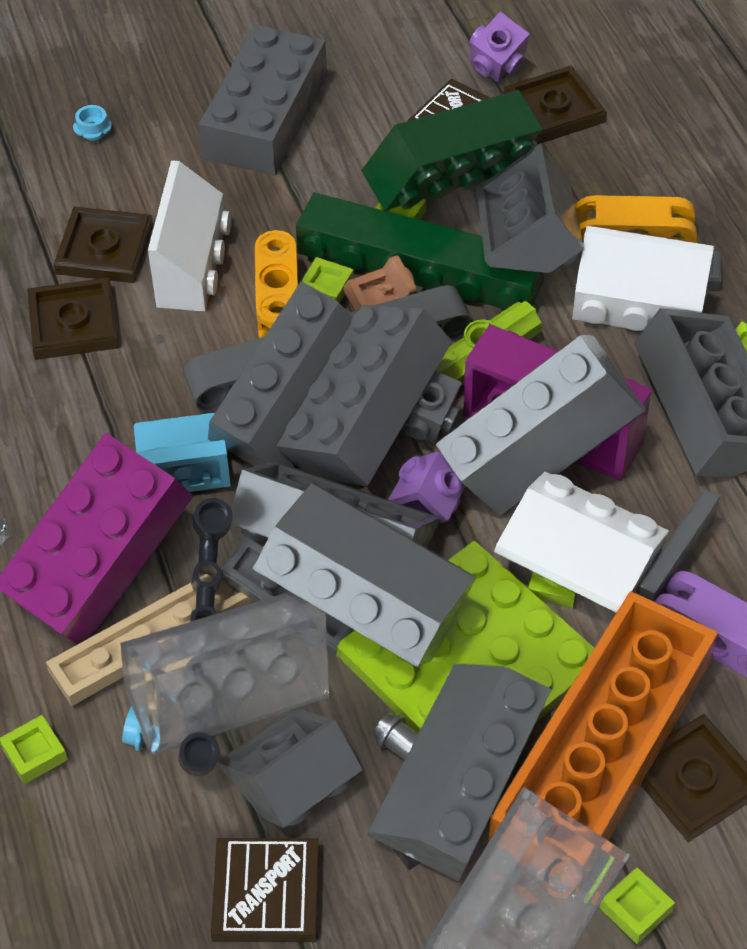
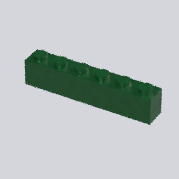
M313 192L296 224L297 254L308 256L312 259L318 257L368 273L382 269L389 258L399 256L404 267L408 268L412 273L416 286L427 290L445 285L454 286L461 298L465 300L476 301L506 310L516 302L522 303L527 301L533 306L544 281L543 272L490 267L485 262L483 241L480 235Z

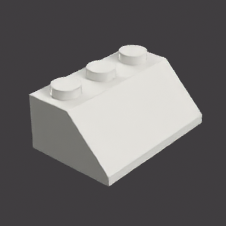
M171 160L148 248L156 307L206 311L209 295H215L217 291L218 274L215 268L216 265L223 264L225 245L222 237L230 233L231 211H225L223 193L180 161Z
M592 226L586 227L583 243L584 250L581 255L575 290L573 320L643 331L659 308L702 313L714 246Z
M544 472L526 490L501 535L494 552L617 613L630 591L637 594L638 585L659 556L669 530L658 526L652 518L646 515L633 514L616 506L610 498L604 495L591 494L573 485L568 478L562 475Z

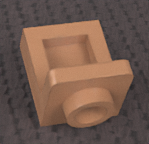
M394 256L388 259L382 269L348 280L343 290L356 311L362 305H377L412 295L416 292V286L410 270L404 267L399 256Z

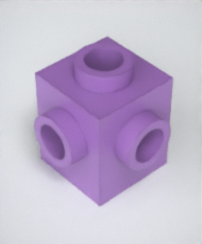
M500 11L486 27L481 25L473 33L469 44H471L469 61L479 74L485 77L490 76L499 82L507 72L512 75L522 64L525 57L523 54L526 52L530 33Z
M437 451L425 456H415L409 459L400 469V479L389 498L390 501L440 517L439 523L448 521L451 514L458 508L461 502L460 496L465 485L457 477L444 456Z

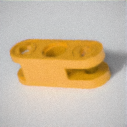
M594 195L582 198L575 204L583 243L587 226L697 243V230L694 225L696 221L695 208L692 202L685 198ZM595 210L596 215L591 217L587 212ZM676 234L681 235L680 237H672Z
M273 230L265 232L258 237L255 243L256 314L259 338L265 337L298 286L296 242L289 233ZM272 248H280L281 250L271 251L270 249H272Z

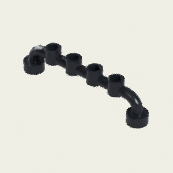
M208 498L201 501L197 505L193 516V527L200 536L198 564L194 568L191 580L192 588L196 592V606L191 614L188 626L189 633L194 638L193 655L190 657L186 668V679L191 684L190 702L186 706L183 715V725L188 731V736L182 741L178 752V761L181 768L192 776H204L210 773L215 768L220 756L217 741L207 732L214 717V709L209 703L210 683L213 681L217 669L216 660L212 656L213 637L219 624V615L215 610V592L219 588L222 577L221 568L217 564L219 539L229 532L233 514L230 506L218 498ZM208 574L213 577L214 581L205 583L200 580L199 576ZM206 619L212 626L204 629L199 627L196 621ZM204 665L208 668L209 673L199 675L193 670V667ZM194 711H200L205 714L207 720L201 723L195 722L191 719L190 714Z

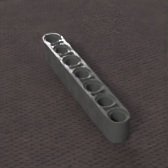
M450 285L439 286L373 305L424 308L452 342L463 338L465 328L473 322V318L458 290ZM359 310L349 312V315L353 318ZM264 337L197 356L185 365L183 375L194 402L200 411H217Z

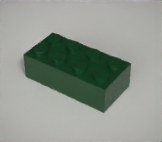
M516 90L394 125L361 171L384 211L399 206L402 209H408L418 204L422 199L431 196L433 199H440L449 194L453 189L463 187L464 190H468L477 186L483 180L494 177L519 157L528 153L533 148L532 142L543 129L520 91Z

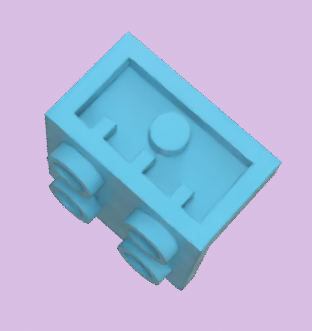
M215 413L134 424L136 453L176 478L189 492L231 486L225 440H208L209 421Z

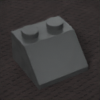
M296 707L217 762L224 774L261 817L282 828L296 825L305 820L311 813V807L325 797H333L349 787L350 779L363 770L336 720Z

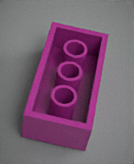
M489 324L465 360L463 416L471 418L559 351L523 338L512 331H506ZM626 378L624 379L646 411L576 461L580 465L619 481H622L643 445L652 393L651 388Z
M105 432L0 574V590L61 635L78 645L93 636L194 496L176 478Z

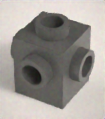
M435 370L401 428L404 433L411 438L417 440L426 439L435 444L441 429L449 432L460 409L453 404L462 382Z

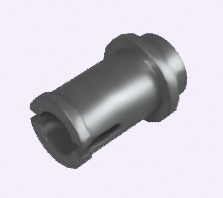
M388 713L376 726L373 737L378 740L377 745L382 750L389 748L405 760L418 733L405 724L406 719L404 716L398 715L395 717L393 714Z

